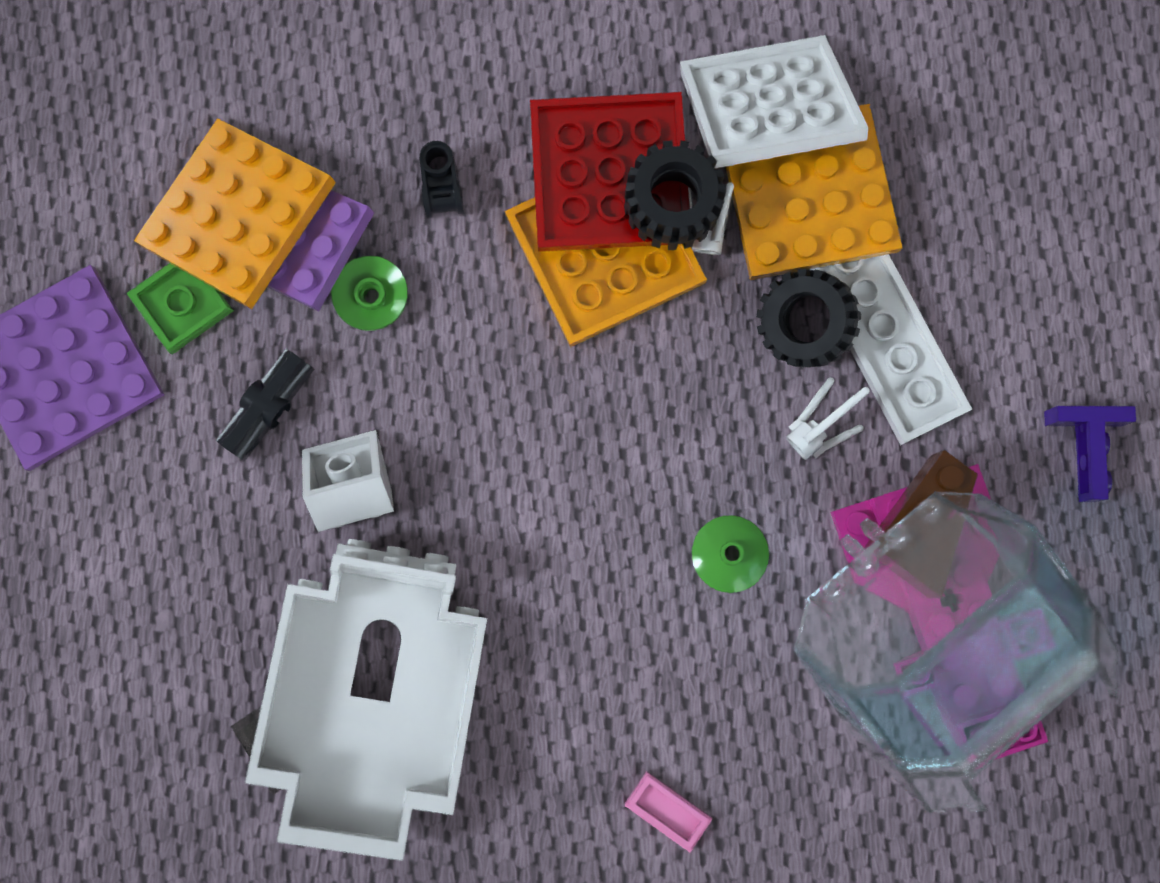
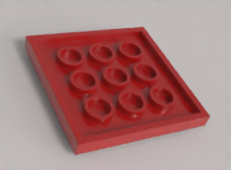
M682 92L530 100L538 252L652 246V238L648 237L643 241L638 236L639 229L635 228L632 230L628 223L629 214H625L624 208L626 183L630 168L635 167V160L640 154L647 156L649 147L656 144L658 149H662L664 141L672 140L673 146H680L681 140L685 141ZM665 181L658 184L651 191L656 203L668 211L681 212L690 209L688 186L684 183Z

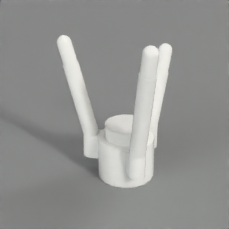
M732 182L726 185L724 204L716 225L712 231H708L707 237L701 242L697 239L694 240L691 247L692 251L711 255L721 254L724 232L733 206L732 192L734 184ZM688 187V190H689V205H690V208H691V207H692L691 190H690V188Z
M828 378L799 418L788 426L792 432L786 436L787 441L803 459L807 460L812 455L817 459L826 450L862 432L864 427L857 425L823 442L827 438L824 431L870 392L868 387L862 388L820 424H817L814 420L806 423L834 383L833 378Z

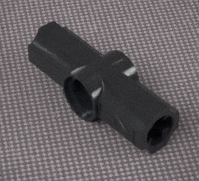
M286 348L264 378L255 381L245 391L239 402L240 409L216 441L229 452L246 461L268 430L274 429L280 424L277 420L285 410L289 412L292 406L291 400L315 369Z

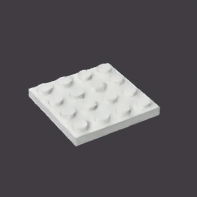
M825 35L680 62L681 76L707 153L717 160L714 168L809 152L838 145H847L849 143L865 141L868 138L869 127Z

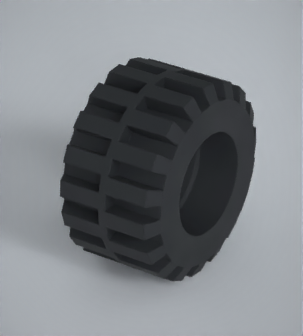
M672 140L664 141L662 149H658L656 144L649 147L647 156L640 154L635 160V167L630 168L624 197L625 214H629L628 223L632 230L638 228V236L643 241L648 237L652 238V246L660 248L661 242L668 244V250H676L678 244L683 243L684 249L692 247L694 240L697 239L701 242L707 237L708 231H712L717 223L726 194V185L722 184L724 174L722 169L715 170L714 167L717 160L712 155L705 158L703 156L705 149L697 145L695 150L688 148L689 142L681 140L680 146H673ZM678 181L684 183L693 191L697 203L685 211H668L656 203L651 191L662 182Z
M798 269L796 273L788 272L783 274L781 281L774 280L769 285L772 289L769 294L763 293L760 301L764 302L762 310L757 309L756 318H761V325L757 326L758 334L763 335L765 338L762 342L765 348L771 349L774 352L773 356L778 360H783L788 365L798 367L826 366L828 363L836 362L842 358V354L852 348L854 345L852 341L855 336L858 337L860 328H857L858 320H861V312L857 309L859 302L856 296L850 292V287L837 277L816 269ZM807 296L821 298L827 304L830 312V322L826 332L822 337L813 342L798 340L792 333L789 324L792 308L799 300Z

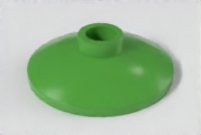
M362 256L345 264L332 287V303L339 317L351 327L364 331L380 330L394 323L404 311L408 299V287L402 272L392 262L378 256ZM370 290H375L379 294L378 299L375 302H367L365 300L366 293Z
M721 516L709 521L699 530L693 542L692 561L697 574L708 586L721 592L734 593L752 587L761 579L768 565L769 549L763 533L751 521L739 516ZM728 546L736 547L739 552V556L735 561H730L725 556V550Z

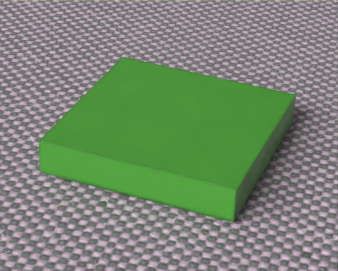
M171 263L127 292L129 298L170 354L180 350L234 311L220 291Z

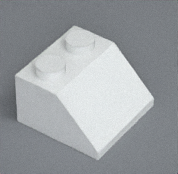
M376 430L302 450L303 499L318 532L394 512L392 490Z

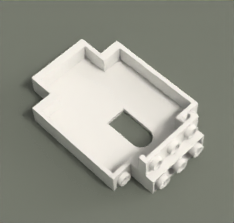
M348 539L347 545L338 544L336 554H333L328 591L321 590L323 583L299 579L298 585L287 584L245 781L246 784L287 790L277 842L403 861L412 809L453 815L487 618L478 617L479 610L468 607L456 606L455 613L448 612L456 578V564L448 563L449 557L434 553H426L425 559L410 556V550L394 546H387L386 552L372 550L371 543ZM377 620H386L393 623L401 635V645L390 702L350 696L363 632L370 623Z

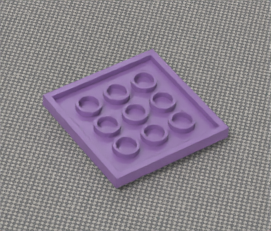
M92 265L81 269L0 314V424L22 466L27 471L35 469L165 395L99 274Z

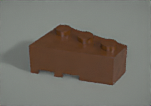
M945 450L931 455L862 550L927 598H941L978 474Z

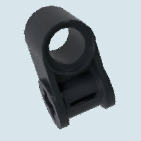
M442 141L428 142L422 147L419 155L423 183L421 186L426 218H433L434 214L452 211L464 214L462 190L452 150ZM435 157H444L448 160L443 168L432 169L429 167L431 160Z

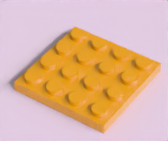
M870 104L859 105L869 127L868 138L865 141L726 166L729 182L734 184L732 198L750 280L782 275L788 272H798V269H814L898 253L902 250L903 247Z
M217 118L134 241L144 249L252 310L336 182L329 174Z
M535 197L505 211L506 218L570 348L706 284L707 278L691 247L684 249L683 244H678L676 250H668V245H660V248L637 246L538 252Z

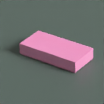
M647 771L624 804L625 807L690 853L712 821V817Z

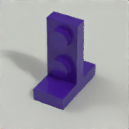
M1056 406L1044 411L1045 426H1075L1079 502L1109 500L1108 493L1112 488V476L1110 471L1107 470L1110 437L1105 432V427H1121L1136 422L1135 406Z

